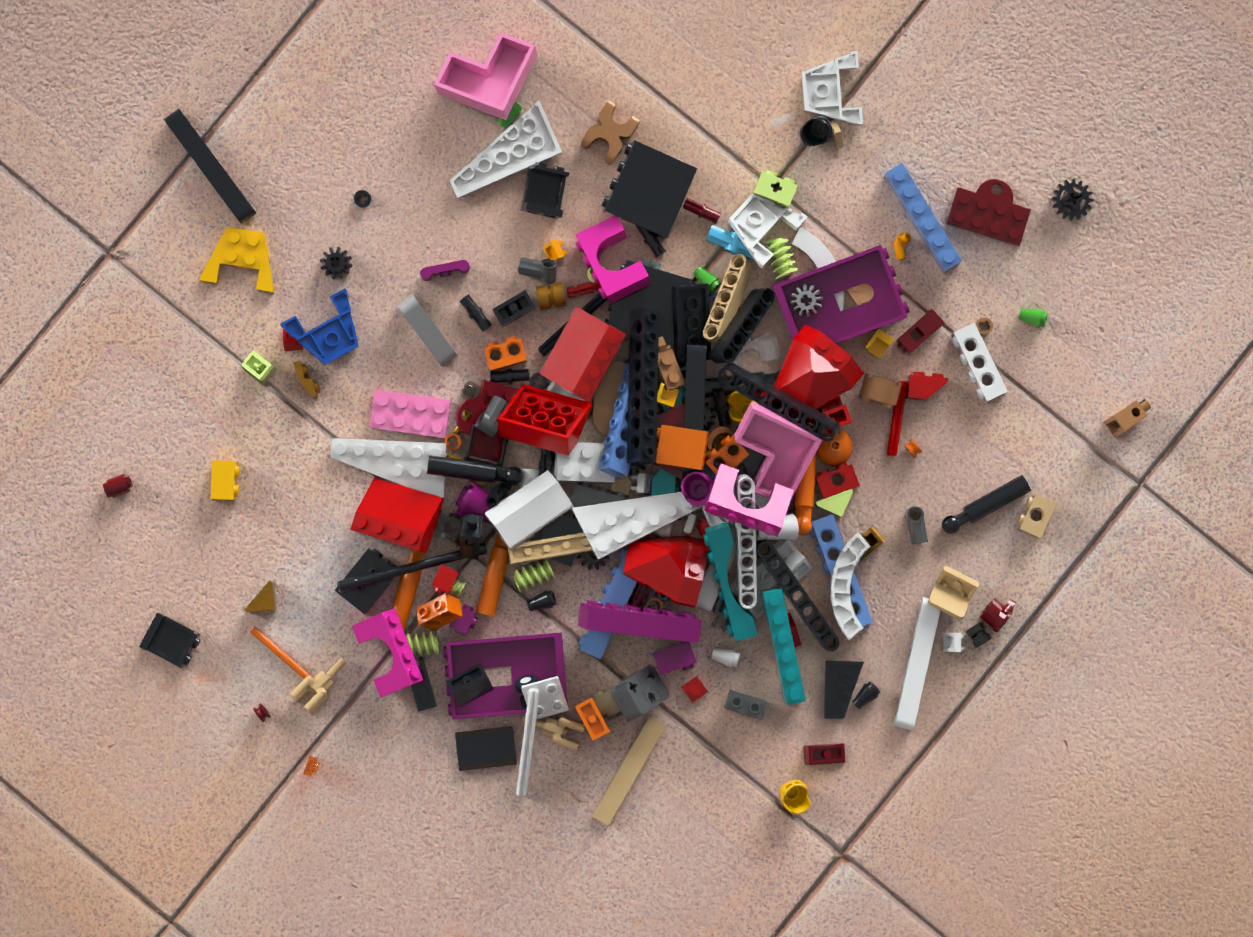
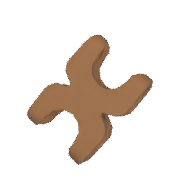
M609 100L599 113V123L601 126H591L581 141V147L585 149L590 148L595 141H605L609 146L605 162L609 165L613 164L622 151L620 139H629L640 122V118L632 116L625 124L615 123L612 120V114L616 104L612 100Z

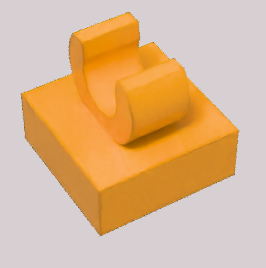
M555 239L543 246L547 259L557 262L568 253V250L562 251L560 247L564 244V241L558 242Z

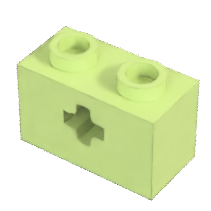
M767 170L766 172L762 171L753 194L775 202V204L784 208H789L798 185L794 184L795 181L785 177L783 180L778 178L776 173ZM778 184L780 190L775 193L771 186L774 187Z

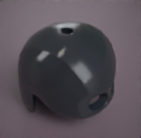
M815 116L809 119L800 129V138L809 147L825 144L833 135L832 125L825 116Z

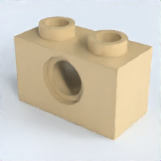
M1037 494L1033 495V497L1029 496L1025 504L1027 510L1025 514L1020 515L1017 521L1019 525L1018 530L1041 539L1057 504ZM1034 510L1040 513L1038 521H1034L1031 518V513Z

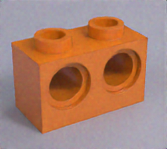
M516 336L506 338V342L498 344V341L487 344V348H484L490 372L527 362L521 338L517 339ZM511 346H518L520 352L513 356L509 353V349ZM499 351L501 358L498 361H493L490 357L492 352Z
M734 434L731 437L728 435L720 442L721 446L719 448H713L706 454L705 463L716 474L719 466L713 463L715 458L720 457L724 460V465L735 468L750 453L745 446L735 441ZM736 445L739 450L736 453H730L728 447Z
M446 593L416 608L418 625L431 631H435L463 617L460 599Z

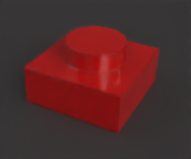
M697 676L681 687L692 703L708 692Z

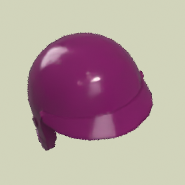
M694 471L686 475L681 484V490L685 499L693 506H705L713 480L707 474L700 471Z

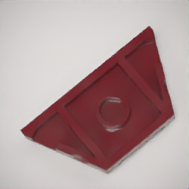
M685 404L657 415V430L661 428V425L684 428ZM656 440V447H658L659 440ZM652 463L660 469L682 479V467Z

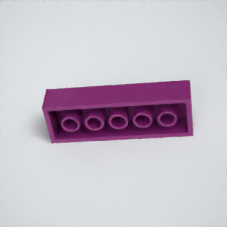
M587 600V603H580L577 626L586 630L699 643L702 620L696 618V615L690 612L680 611L678 615V612L661 609V612H659V610L643 607L640 610L639 607L626 604L622 608L621 605L606 602L603 605V603Z

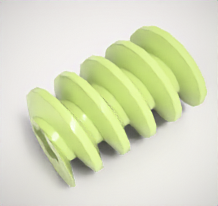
M777 238L764 243L765 245H771L767 249L774 254L771 260L775 261L771 263V266L777 267L773 270V274H779L775 280L789 277L798 270L797 268H791L795 261L789 260L793 253L786 252L791 248V246L784 245L789 241L788 239Z
M547 559L543 560V564L536 561V567L530 563L529 570L523 566L522 573L515 569V576H513L520 593H522V587L528 591L529 584L535 588L536 581L543 585V578L548 582L551 581L550 575L555 578Z
M429 631L428 637L422 632L420 638L417 633H414L413 638L410 637L409 633L406 634L414 657L417 651L420 656H423L424 650L428 656L431 655L432 650L435 655H438V632L434 636L432 631Z

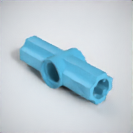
M712 225L706 241L723 247L724 250L734 255L742 254L754 260L735 232H729Z

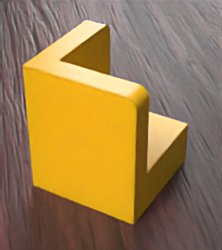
M878 328L864 349L880 359L894 339Z
M661 383L657 394V404L673 409L679 390L666 391L665 384Z

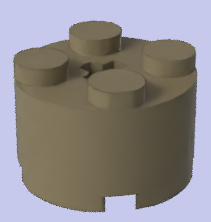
M601 690L594 694L595 698L593 700L603 719L607 717L608 720L623 715L611 690L608 692Z

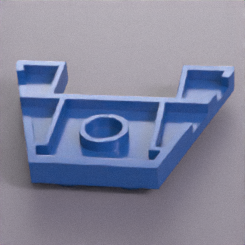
M345 288L330 296L332 303L339 315L308 332L304 331L296 315L280 324L281 328L324 366L358 348L347 297L348 294Z

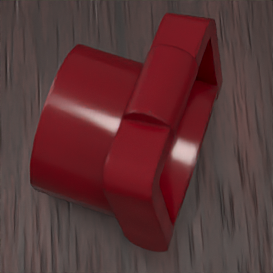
M994 598L979 617L990 625L994 632H999L1012 615L1016 602L1010 599L1006 605H1003Z

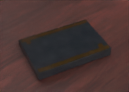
M513 726L455 732L459 771L517 765Z

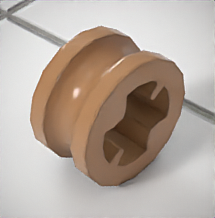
M981 318L976 322L980 335H987L993 329V323L988 318ZM987 322L989 330L981 331L979 323Z

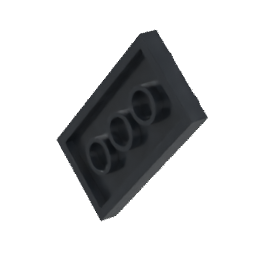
M708 283L672 286L674 348L677 363L687 362V344L707 345L706 360H712L711 343L703 336V330L710 315Z

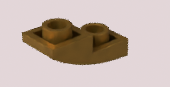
M301 361L293 362L303 387L314 399L318 398L317 393H320L318 381L315 382L313 378L306 379V376H309L307 365H303Z

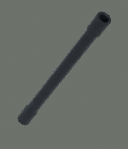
M485 543L480 545L479 556L487 554ZM460 550L371 574L337 581V587L341 593L356 589L359 586L465 558L459 557Z

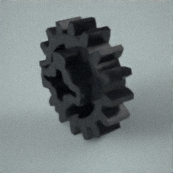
M1072 179L1071 183L1065 180L1064 186L1058 184L1059 190L1053 191L1056 197H1052L1051 201L1056 202V204L1052 208H1058L1056 214L1062 213V219L1069 216V220L1072 221L1074 216H1076L1077 220H1080L1081 214L1086 216V210L1092 209L1088 205L1094 201V199L1089 198L1092 192L1086 191L1089 186L1083 187L1082 181L1076 184L1075 179ZM1073 188L1080 190L1081 193L1074 191ZM1065 191L1064 199L1060 200L1061 193ZM1070 197L1078 198L1074 204L1073 202H1066ZM1082 200H1085L1084 206L1080 210L1079 204ZM1063 207L1069 208L1071 212L1065 210Z

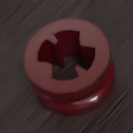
M260 703L258 708H253L262 722H265V718L271 717L263 704Z

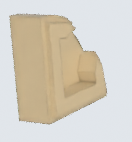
M837 122L831 123L835 146L837 149L843 148L842 133Z

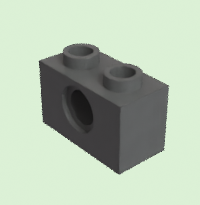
M729 689L724 708L761 720L767 701Z

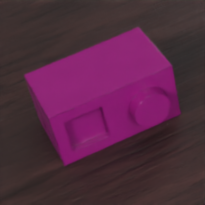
M683 642L653 653L660 675L680 668L685 671L694 668L693 664L697 663L690 642Z

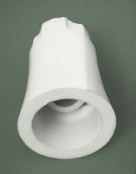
M794 514L785 516L778 537L767 535L756 529V540L795 541L799 533L796 516Z

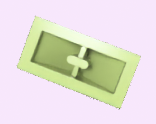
M254 351L250 353L241 365L264 384L276 370L274 366Z
M850 489L817 501L815 505L841 518L853 491Z

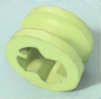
M457 579L451 595L456 594L460 598L466 582L461 583Z

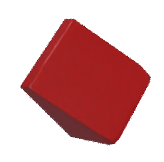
M283 329L284 350H303V346Z

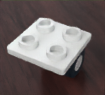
M525 675L516 680L515 687L518 693L523 694L520 696V702L524 708H527L529 689H539L536 719L569 710L558 676L538 681L535 675Z

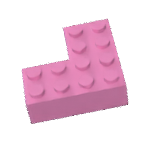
M500 32L485 65L450 52L434 84L438 95L506 120L538 56L536 47L533 44Z
M752 401L734 434L737 443L765 455L753 482L755 484V492L767 498H770L775 483L793 489V497L822 442V439Z

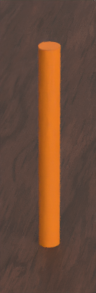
M256 627L250 631L253 636L303 679L311 676Z

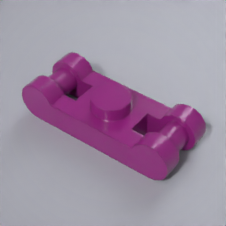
M459 260L425 267L420 271V275L423 280L429 281L432 279V276L436 275L448 277L452 275L451 272L460 271L461 273H467L470 270V266L466 260Z

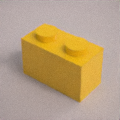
M212 461L210 499L236 501V497H239L240 487L236 485L237 477H240V466H237V462Z

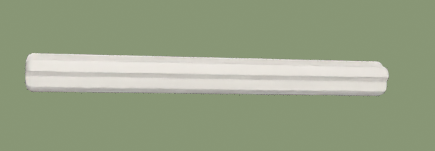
M530 688L528 694L516 790L517 796L522 797L527 795L539 700V689Z

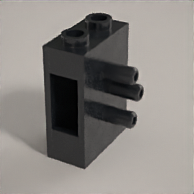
M368 548L344 579L359 577L397 566L390 560L388 562L382 559L383 554L377 549L371 550ZM396 577L359 586L356 589L341 593L337 587L335 591L366 615Z

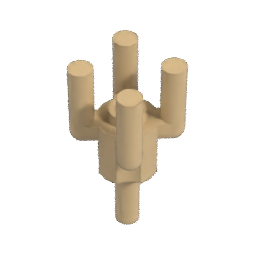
M340 658L326 674L321 670L314 678L307 676L290 693L293 699L299 702L310 692L314 697L304 707L310 715H313L329 698L327 691L335 684L331 679L347 662Z
M525 714L523 716L522 722H525ZM548 717L546 722L536 719L535 724L536 727L543 729L542 735L552 738L553 743L574 751L578 750L579 744L565 739L568 728L584 733L585 725L566 718L557 720Z

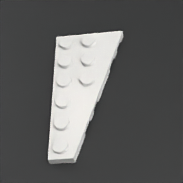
M537 101L532 108L525 112L513 125L507 128L483 152L478 154L473 161L450 180L457 199L523 171L529 166L535 165V162L541 163L562 154V150L540 101Z
M332 438L331 458L405 487L442 497L445 501L446 477L427 474L429 455L446 457L447 443Z
M682 492L575 507L572 508V511L599 560L700 509L701 506L691 505L685 499Z

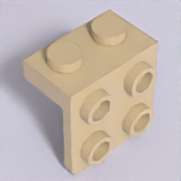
M945 565L935 582L928 603L934 608L962 620L970 599L980 582Z

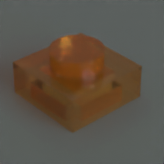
M309 756L304 775L311 777L313 773H317L320 763L317 762L318 757Z

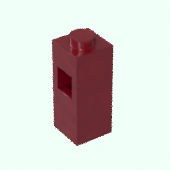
M933 309L929 310L896 340L898 342L897 347L902 353L905 354L907 352L910 354L945 322Z

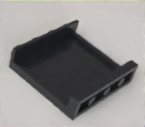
M634 140L632 144L628 143L624 151L626 158L624 162L620 161L616 171L619 174L617 179L613 178L609 186L611 192L609 197L605 196L601 206L604 207L602 212L610 213L657 234L658 237L665 240L670 234L697 168Z
M627 260L626 264L621 265L620 270L635 264V262ZM643 265L651 284L609 304L608 311L611 314L609 319L605 318L604 322L626 333L627 335L624 340L630 341V311L643 307L659 310V337L663 336L666 346L670 345L672 349L674 345L672 286L692 284L693 280Z

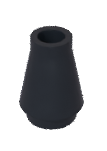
M545 590L534 598L527 600V605L531 612L553 608L554 605H557L553 591Z
M869 681L863 685L852 702L858 709H861L878 698L880 690Z

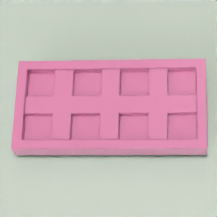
M375 390L369 428L446 438L451 400Z

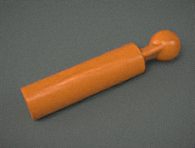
M816 453L795 491V516L799 527L798 535L801 536L809 534L812 530L811 513L814 507Z
M498 531L491 550L476 609L477 613L493 617L495 616L509 560L508 547L500 538Z
M410 549L411 556L409 562L405 564L422 560L423 555L426 553ZM422 570L401 575L391 609L395 608L404 632Z

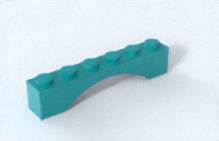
M683 387L677 388L679 392L674 408L682 405V400H685V389ZM660 405V406L662 407V409L664 410V412H666V411H668V410L671 409V408H668V407H665V406ZM660 469L652 478L651 496L679 492V484H675L676 476Z
M726 522L705 528L706 534L703 535L705 545H709L711 551L708 553L710 564H714L715 571H712L715 583L719 582L720 589H717L720 601H724L725 607L722 608L724 618H728L729 621L727 626L729 637L733 636L736 642L757 636L753 616L735 600L728 583L727 566L730 552L734 546L730 526Z
M778 586L760 590L775 650L783 701L787 706L805 702L804 689L782 588Z

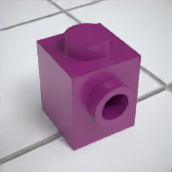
M463 604L461 607L463 617L451 622L449 627L468 634L470 628L474 629L478 618L475 617L476 613L473 612V607Z

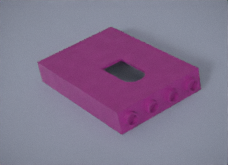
M879 245L773 285L792 339L804 325L823 332L833 342L839 344L908 318L907 313L910 310L907 302H902L900 295H903L900 284L896 285L893 277L897 275L894 267H889L887 259L890 258L887 248H882ZM863 283L869 284L873 288L874 295L870 301L840 312L834 294ZM803 284L807 285V291L813 285L814 290L812 293L820 290L821 292L816 297H823L822 301H817V303L822 305V308L815 306L814 308L818 313H813L811 309L810 317H807L806 310L803 316H800L801 308L797 311L793 310L798 304L790 303L792 300H797V298L791 296L792 293L799 295L796 290L797 287L804 291ZM808 295L804 296L805 299L802 298V303H805L806 306L810 305L809 302H812V298H808Z
M562 632L446 642V646H443L444 658H448V665L445 666V677H449V679L479 663L483 668L511 666L512 685L495 686L492 691L462 707H459L449 686L446 685L447 696H451V704H448L449 716L452 715V719L526 713L527 708H524L520 702V696L523 694L518 693L515 687L516 680L525 675H535L538 681L558 676L568 705Z

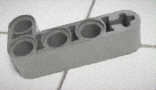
M412 294L396 304L441 366H444L457 356Z

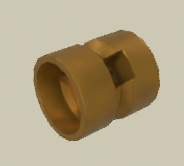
M562 282L552 283L550 288L546 285L536 286L540 311L551 309L552 305L556 308L567 306Z

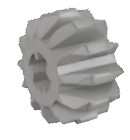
M803 284L804 291L797 287L796 290L799 295L791 294L797 300H792L790 303L798 304L793 310L797 311L801 308L800 316H803L806 310L807 317H810L811 309L813 313L817 314L818 312L814 307L822 308V305L817 303V301H822L823 297H816V295L821 291L816 290L812 293L814 290L813 285L810 286L809 291H807L806 284ZM808 295V298H812V302H809L810 305L808 306L802 303V298L805 299L804 296Z

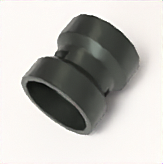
M982 622L966 631L968 637L972 638L975 648L992 638L984 630L985 626Z

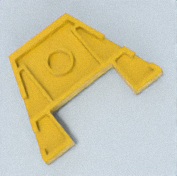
M226 227L199 280L217 284L221 264L259 270L256 290L274 293L265 233Z

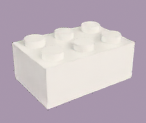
M577 442L569 456L555 452L554 478L557 481L615 482L614 476L598 470L600 457L605 447L604 443Z

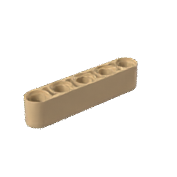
M736 254L730 260L703 330V336L714 346L736 315L753 272V264L742 254Z

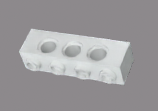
M975 322L954 332L951 341L954 347L959 348L962 354L959 357L964 366L967 365L970 371L968 376L971 382H975L978 387L976 392L979 399L984 400L986 403L1007 393L1006 386ZM968 341L972 342L975 346L974 351L966 350L965 343ZM974 359L982 360L983 367L980 369L976 368L973 365ZM983 376L990 377L991 384L989 386H985L982 383Z

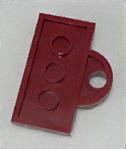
M991 179L983 182L976 192L958 187L946 224L1020 246L1031 209L1013 204V192L1009 185L1001 180ZM995 184L1002 188V192L999 195L994 194L991 190Z
M482 380L478 398L467 399L457 408L455 420L459 430L470 437L472 424H475L478 417L485 412L493 396L500 397L509 403L519 389ZM464 410L470 412V418L467 421L462 418ZM475 427L470 456L499 463L504 437L499 436V431L493 437H490Z

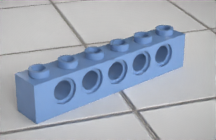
M629 362L626 363L623 369L624 375L618 388L619 394L614 404V412L609 422L610 428L604 441L605 447L600 457L598 469L616 478L628 476L631 465L627 463Z
M833 514L812 521V530L810 532L812 538L816 537L818 543L815 545L819 556H823L824 563H822L825 574L829 573L830 578H832L837 559L834 561L830 560L828 552L836 550L839 556L845 546ZM823 532L831 534L830 542H824L821 539ZM853 571L850 585L851 604L857 605L858 612L855 615L860 624L865 626L873 623Z

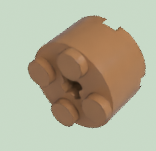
M865 373L859 396H862V401L873 403L874 400L881 402L880 406L892 408V405H896L902 383L898 382V385H894V380L876 375L868 378L869 374Z

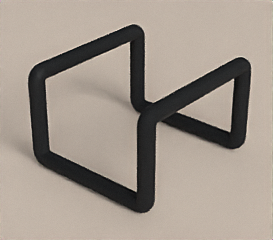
M472 424L466 456L463 459L486 462L469 458L475 432V424ZM504 438L500 462L496 464L497 467L503 465L508 442L507 438Z

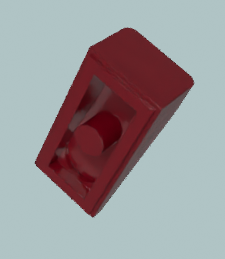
M844 743L806 745L803 747L805 765L845 763Z

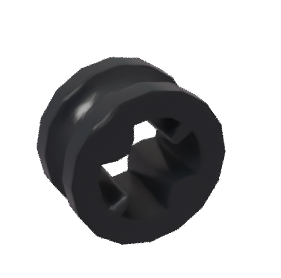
M359 190L354 195V202L359 207H367L371 203V195L365 190ZM361 194H365V197L368 196V200H365L364 204H360L361 201H357Z
M535 373L530 378V384L532 387L544 389L547 385V378L539 373ZM537 376H541L542 381H544V384H540V387L535 386L536 383L533 381L535 377L537 379Z

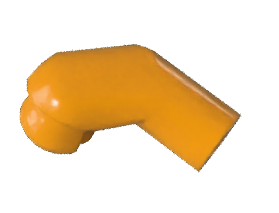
M907 232L899 234L893 242L897 261L906 258L904 248L911 241V235Z

